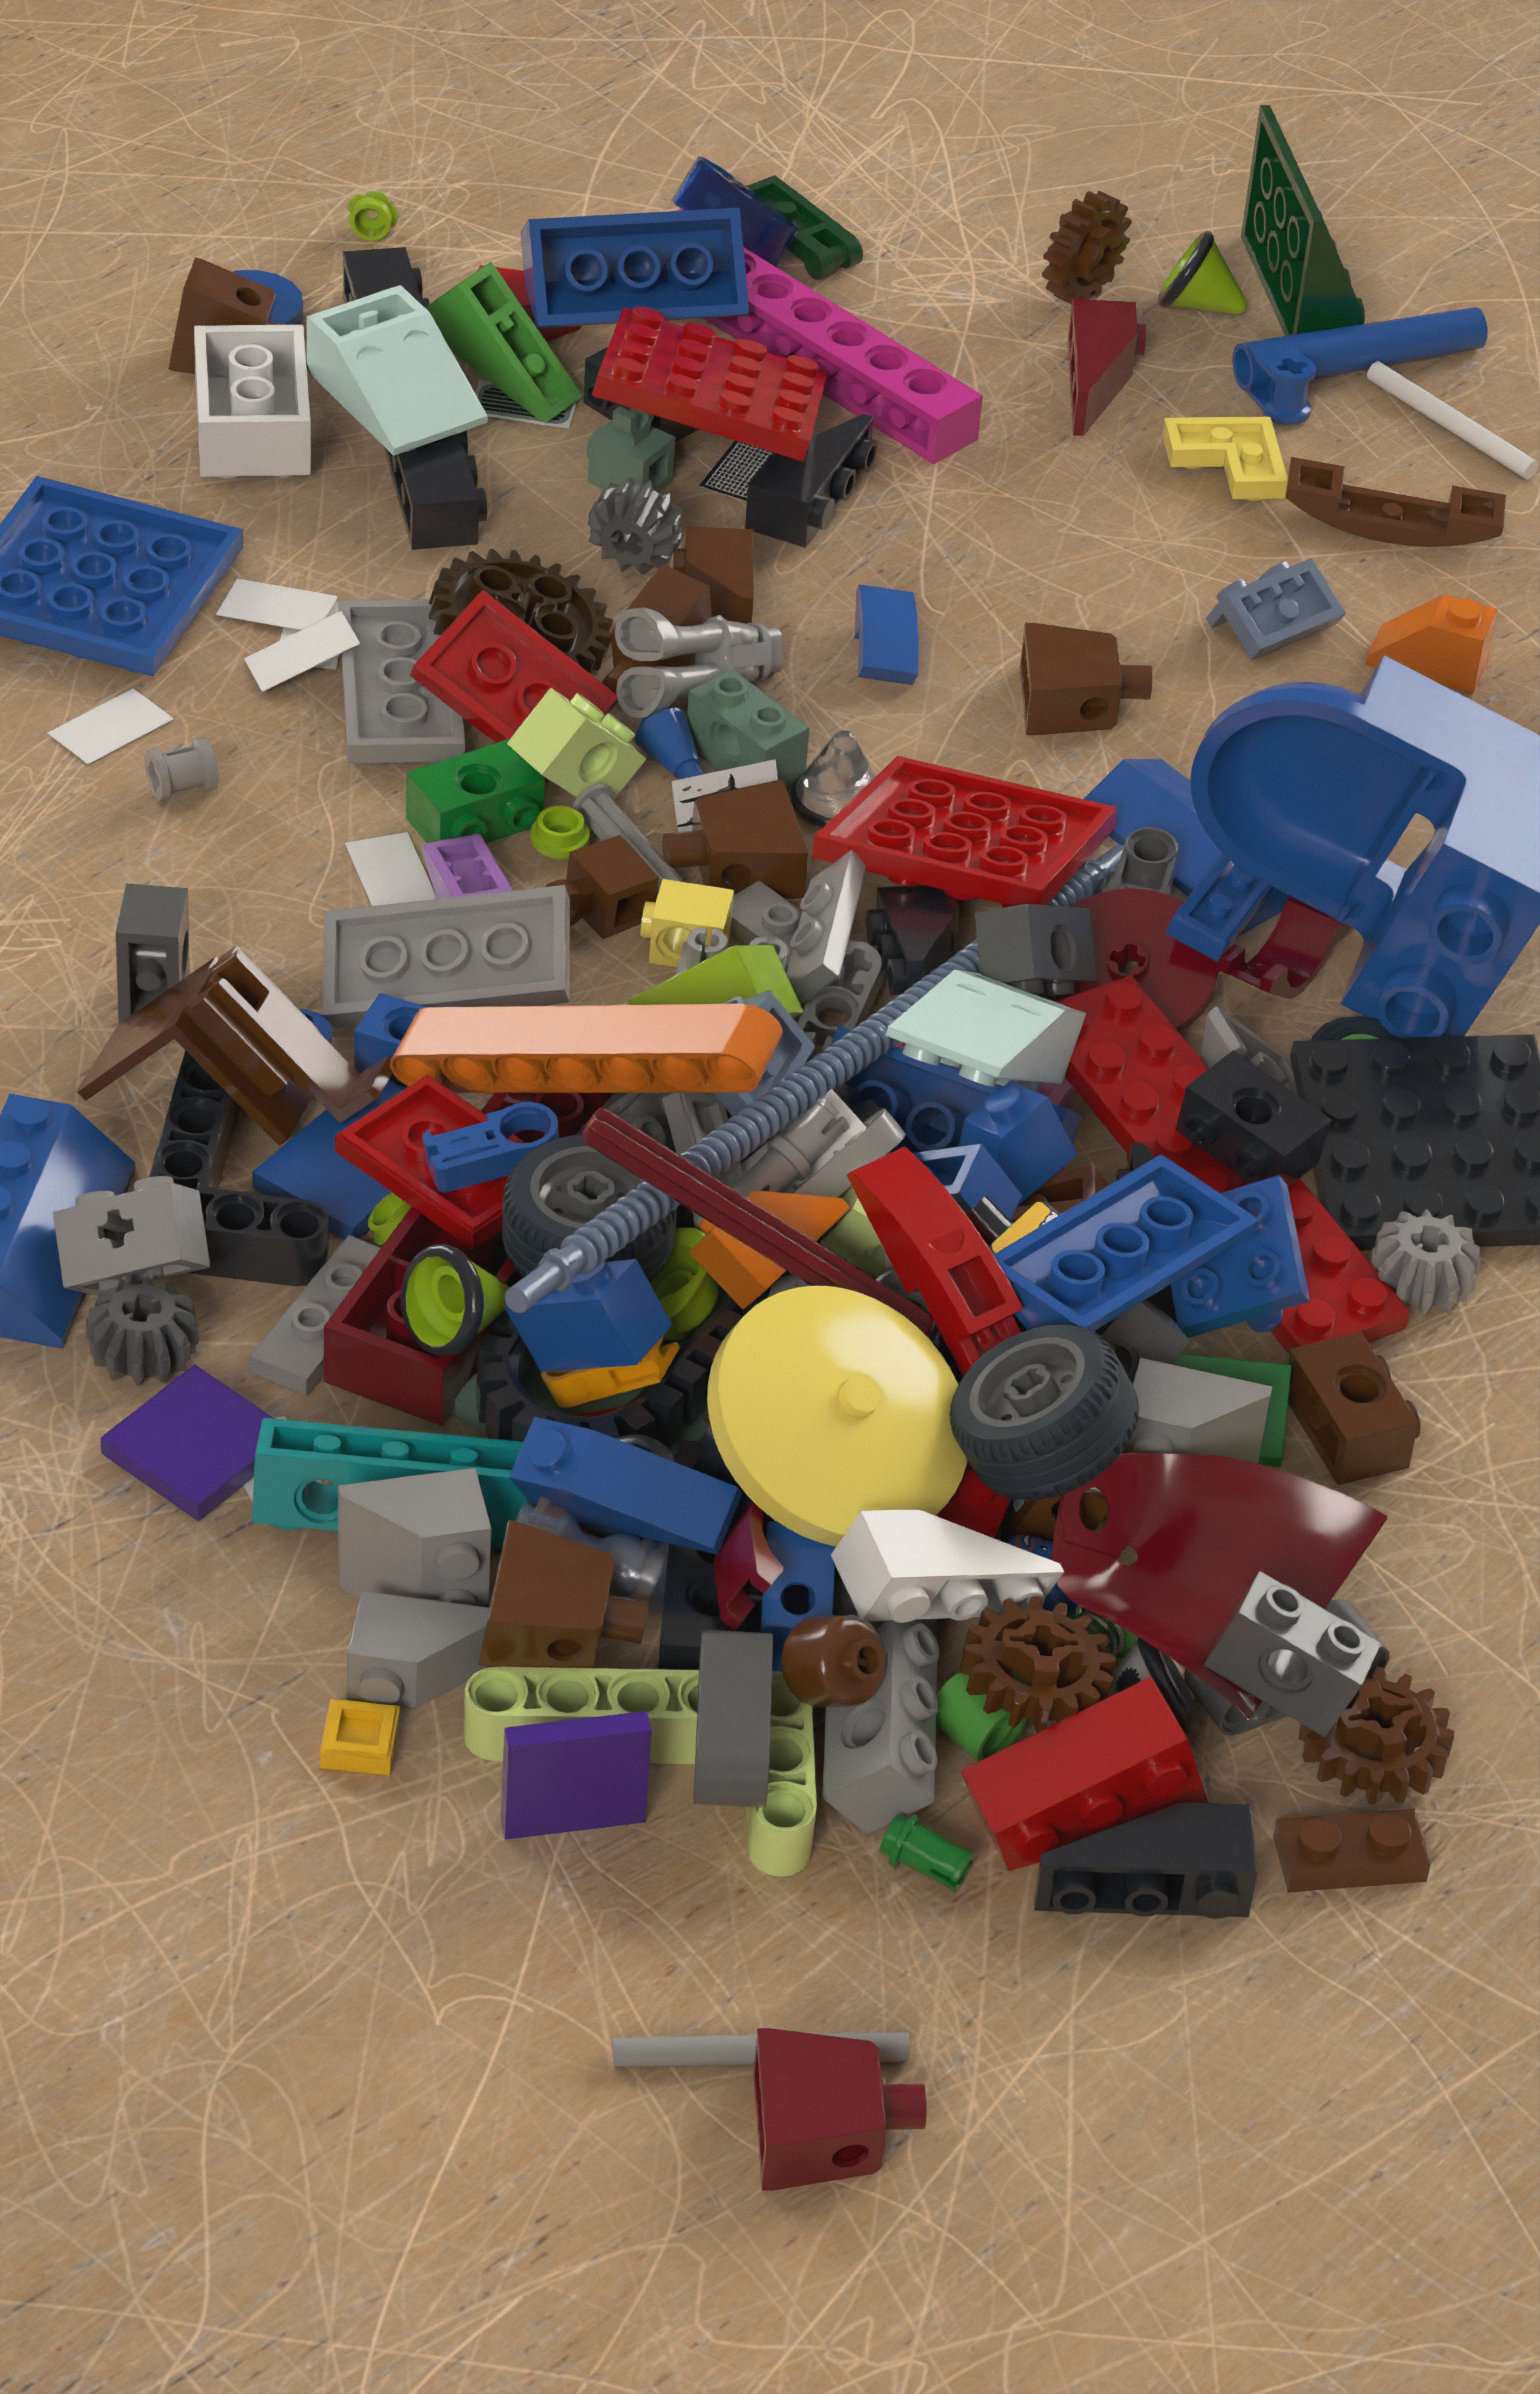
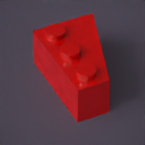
M1152 1676L960 1771L973 1805L1008 1871L1039 1863L1040 1855L1176 1803H1209L1189 1741Z

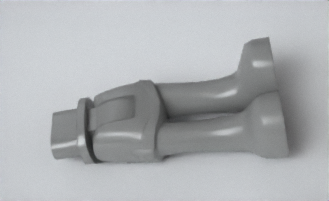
M648 608L628 609L620 615L616 622L615 638L617 646L623 655L633 660L659 661L674 656L696 654L695 665L678 667L640 666L625 670L618 679L616 694L619 705L630 717L638 719L650 717L656 712L666 709L678 697L689 694V690L732 669L749 682H762L769 676V673L779 672L783 665L781 632L774 627L767 628L761 622L744 624L727 621L721 615L708 618L703 624L676 626L659 612Z

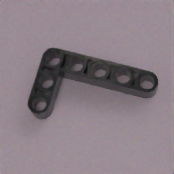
M185 1050L149 1177L170 1176L175 1184L199 1191L210 1267L189 1273L288 1286H307L328 1261V1214L323 1207L308 1200L219 1189L241 1106Z

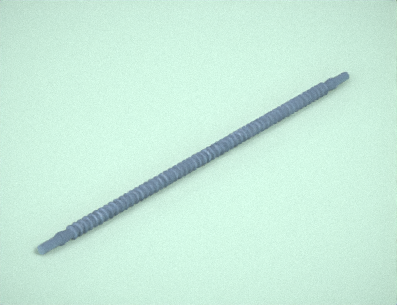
M1124 845L1114 846L1096 860L1087 859L1047 905L1072 907L1088 897L1103 892L1109 879L1116 873ZM977 939L963 950L957 952L955 956L949 958L947 962L941 964L937 969L931 971L921 981L905 990L903 994L887 1003L877 1013L869 1016L867 1020L861 1022L859 1026L842 1036L840 1040L824 1049L822 1053L814 1056L803 1067L795 1070L794 1074L787 1076L785 1080L777 1083L774 1088L758 1097L756 1101L739 1111L736 1116L729 1118L717 1130L710 1132L707 1137L689 1147L687 1152L680 1154V1156L717 1179L728 1168L733 1167L738 1161L744 1159L748 1153L755 1151L767 1139L775 1136L786 1125L794 1122L805 1111L811 1109L819 1098L825 1097L828 1091L840 1088L843 1083L859 1074L870 1063L876 1061L879 1056L884 1055L889 1049L901 1042L885 1036L888 1026L953 970L981 974ZM647 1182L640 1183L636 1189L629 1191L626 1196L607 1207L605 1212L599 1213L594 1219L586 1222L584 1227L577 1229L573 1235L566 1237L561 1243L560 1250L554 1248L546 1252L540 1260L538 1268L506 1291L505 1302L513 1312L523 1313L553 1290H559V1292L567 1290L572 1286L575 1276L592 1272L596 1266L603 1264L606 1259L615 1255L616 1251L624 1248L627 1243L635 1240L638 1235L646 1232L648 1228L655 1225L658 1220L666 1217L669 1212L674 1211L681 1204Z

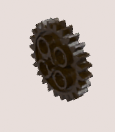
M489 549L486 560L474 551H471L466 562L454 558L450 569L443 567L438 580L435 581L429 600L431 608L428 614L429 619L436 621L433 630L434 634L441 636L475 597L484 590L590 674L593 669L599 671L603 659L606 657L611 642L610 629L613 620L604 616L607 610L605 603L593 602L596 594L594 588L579 589L577 587L580 580L579 575H571L564 578L559 575L561 565L558 563L547 569L541 566V560L538 555H534L529 562L521 560L516 550H511L509 558L503 559L494 549Z

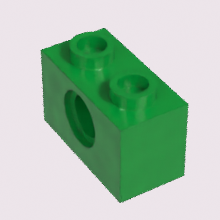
M507 739L406 772V819L426 843L480 834L486 844L531 829L539 813L544 810L545 778L507 744L510 740Z

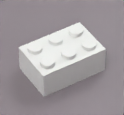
M303 325L194 326L200 477L217 476L230 479L237 476H274L287 478L293 475H311V421Z

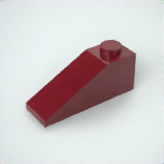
M1072 299L1067 347L1072 431L1075 436L1085 435L1132 377L1135 355L1144 356L1146 324L1137 323L1136 302Z

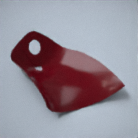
M1122 1453L1110 1467L1095 1479L1061 1495L1055 1524L1051 1560L1059 1563L1064 1571L1056 1584L1067 1598L1133 1633L1175 1660L1215 1689L1250 1721L1262 1700L1205 1667L1204 1663L1225 1622L1258 1572L1261 1571L1279 1583L1291 1587L1301 1596L1326 1609L1387 1521L1388 1516L1343 1493L1300 1476L1254 1462L1221 1455ZM1090 1488L1101 1490L1108 1503L1107 1520L1098 1531L1088 1530L1083 1525L1079 1514L1082 1495ZM1126 1546H1131L1138 1555L1137 1561L1130 1565L1120 1564L1117 1558H1120L1122 1550L1126 1549Z

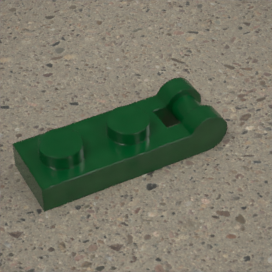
M776 175L734 191L733 208L740 207V213L803 261L807 273L813 279L819 280L831 275L835 267L840 266L845 269L862 261L863 249L859 240Z

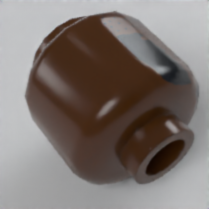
M851 1614L820 1615L805 1618L791 1629L784 1642L781 1664L786 1684L790 1692L800 1702L817 1708L851 1707L864 1704L876 1694L884 1679L886 1655L885 1647L878 1631L867 1620Z

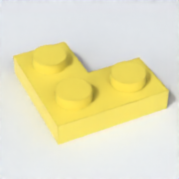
M1182 417L1164 419L1162 436L1170 467H1184L1187 469L1224 467L1232 499H1246L1249 501L1286 499L1288 477L1270 417Z

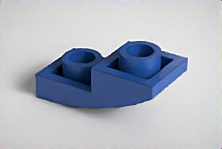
M858 585L856 589L854 639H859L858 677L908 685L914 684L918 676L919 665L918 618L914 592Z

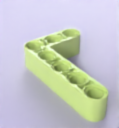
M550 1667L484 1668L474 1673L467 1681L465 1687L463 1727L465 1746L472 1754L481 1759L503 1761L504 1728L647 1711L652 1729L650 1764H695L699 1670ZM772 1671L766 1808L746 1807L747 1843L750 1861L758 1870L768 1875L784 1877L804 1870L810 1862L817 1809L812 1706L800 1702L790 1692L783 1677V1672Z

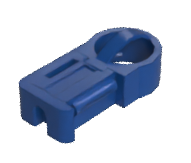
M523 1102L486 1114V1122L435 1136L431 1135L430 1130L426 1131L423 1134L425 1157L437 1189L441 1192H451L508 1176L515 1164L523 1156H526L528 1152L544 1143L560 1138L557 1116L550 1108L543 1104ZM532 1129L546 1133L542 1139L532 1143L522 1144L508 1140L512 1134L522 1130Z

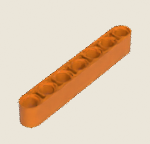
M748 1004L428 1007L420 1009L415 1014L390 1060V1068L397 1079L408 1087L428 1074L454 1093H744L753 1091L758 1087L782 1038L783 1030L781 1024L772 1014L762 1008Z

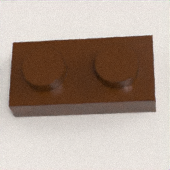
M1415 1809L1281 1818L1276 1820L1273 1838L1288 1893L1427 1882L1431 1863Z

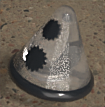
M848 730L836 732L806 771L800 774L792 784L790 796L793 807L802 818L813 825L823 828L876 777L853 733Z

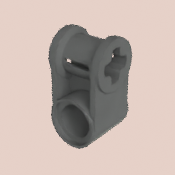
M1154 827L1139 828L1129 833L1125 840L1116 873L1111 877L1108 891L1128 888L1146 889L1171 896L1178 853V843L1174 836L1165 830Z

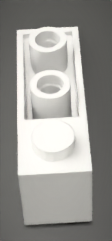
M919 1509L860 1511L831 1554L859 1617L867 1621L893 1620L898 1623H905L915 1619L951 1618L961 1621L972 1617H980L982 1610L985 1608L995 1611L1000 1615L1003 1601L1009 1598L1020 1609H1028L1031 1597H1039L1043 1605L1046 1596L1064 1573L1061 1565L1057 1562Z

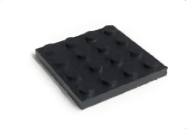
M1535 1034L1293 1041L1290 1060L1297 1095L1332 1119L1320 1161L1313 1167L1319 1202L1360 1251H1372L1376 1244L1377 1234L1381 1231L1384 1222H1395L1401 1211L1408 1212L1415 1217H1420L1426 1208L1434 1218L1442 1219L1453 1215L1455 1227L1471 1228L1472 1240L1479 1247L1540 1245V1054Z

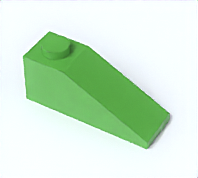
M492 262L474 272L425 307L430 312L445 341L456 356L540 421L547 423L583 397Z

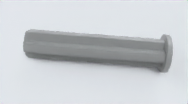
M595 784L586 788L578 795L572 808L582 814L584 822L599 839L604 841L620 835L659 877L657 897L662 879L684 882L615 804L614 792L609 786Z

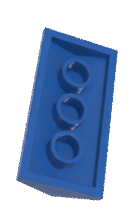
M1123 759L1084 798V800L1117 807L1115 829L1110 833L1109 837L1119 845L1125 844L1129 833L1144 827L1159 828L1174 836L1178 843V853L1173 886L1188 897L1223 854L1212 842L1198 819L1192 800L1190 780L1162 759ZM1275 888L1239 935L1281 913L1287 899L1291 896Z
M1159 1155L993 1255L1024 1308L1015 1315L1026 1330L1048 1325H1073L1087 1328L1094 1332L1257 1231L1259 1219L1163 1155Z

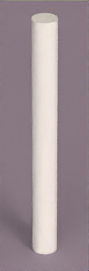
M1380 361L1373 363L1367 372L1368 380L1519 476L1528 480L1536 473L1539 466L1537 460Z

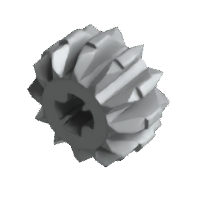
M1427 1208L1420 1217H1415L1408 1212L1401 1211L1395 1222L1383 1223L1381 1231L1377 1234L1375 1247L1372 1249L1370 1264L1378 1272L1380 1281L1386 1282L1405 1306L1409 1304L1418 1306L1423 1315L1432 1306L1450 1313L1454 1303L1467 1301L1469 1294L1474 1289L1481 1263V1256H1479L1480 1247L1474 1244L1472 1240L1471 1228L1454 1226L1453 1215L1438 1219L1432 1217Z

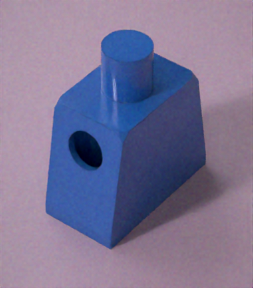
M768 1521L766 1541L771 1552L785 1569L765 1594L762 1593L759 1633L773 1634L772 1671L782 1672L781 1657L783 1646L791 1629L805 1618L832 1615L835 1563L831 1554L836 1547L805 1538L778 1522ZM793 1585H802V1586L807 1587L808 1589L788 1588V1587L793 1586Z

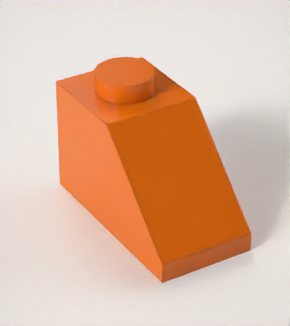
M1443 594L1383 623L1368 652L1365 665L1377 668L1385 655L1443 686L1474 694L1488 663L1498 609L1479 604L1472 599L1456 598Z
M753 1190L746 1197L814 1241H817L851 1208L842 1198L756 1190ZM703 1219L697 1225L706 1235L689 1253L743 1310L786 1271L707 1220Z

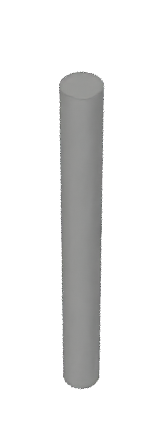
M908 2032L812 2033L871 2041L879 2048L880 2062L909 2061L910 2043ZM757 2035L612 2037V2067L754 2065Z

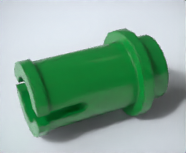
M897 1814L882 1839L879 1852L889 1857L888 1863L890 1866L897 1868L902 1863L956 1893L969 1874L976 1851L971 1848L967 1849L922 1826V1817L917 1814H913L910 1818Z

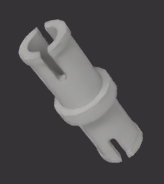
M819 1098L815 1105L783 1137L775 1135L766 1144L768 1152L731 1188L747 1197L753 1190L782 1193L795 1179L804 1181L812 1173L810 1164L841 1133L849 1129L847 1120L844 1117H840L837 1120L835 1117L840 1112L831 1103L823 1098Z

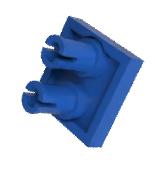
M1279 1175L1220 1193L1258 1218V1230L1170 1284L1178 1327L1187 1338L1246 1321L1253 1331L1259 1333L1269 1332L1281 1323L1283 1309L1310 1301L1288 1186Z

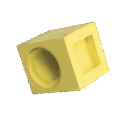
M662 879L656 903L646 901L641 921L640 936L650 938L649 963L677 968L683 944L687 942L689 933L696 928H707L706 945L711 946L713 929L723 932L727 937L728 947L731 936L734 890Z

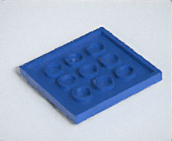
M36 476L0 524V636L154 677L243 549V529Z

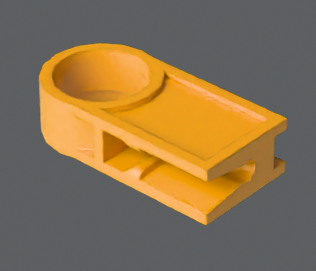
M663 1335L637 1365L541 1372V1377L559 1407H574L586 1402L660 1383L680 1347L677 1342L659 1347L663 1341Z

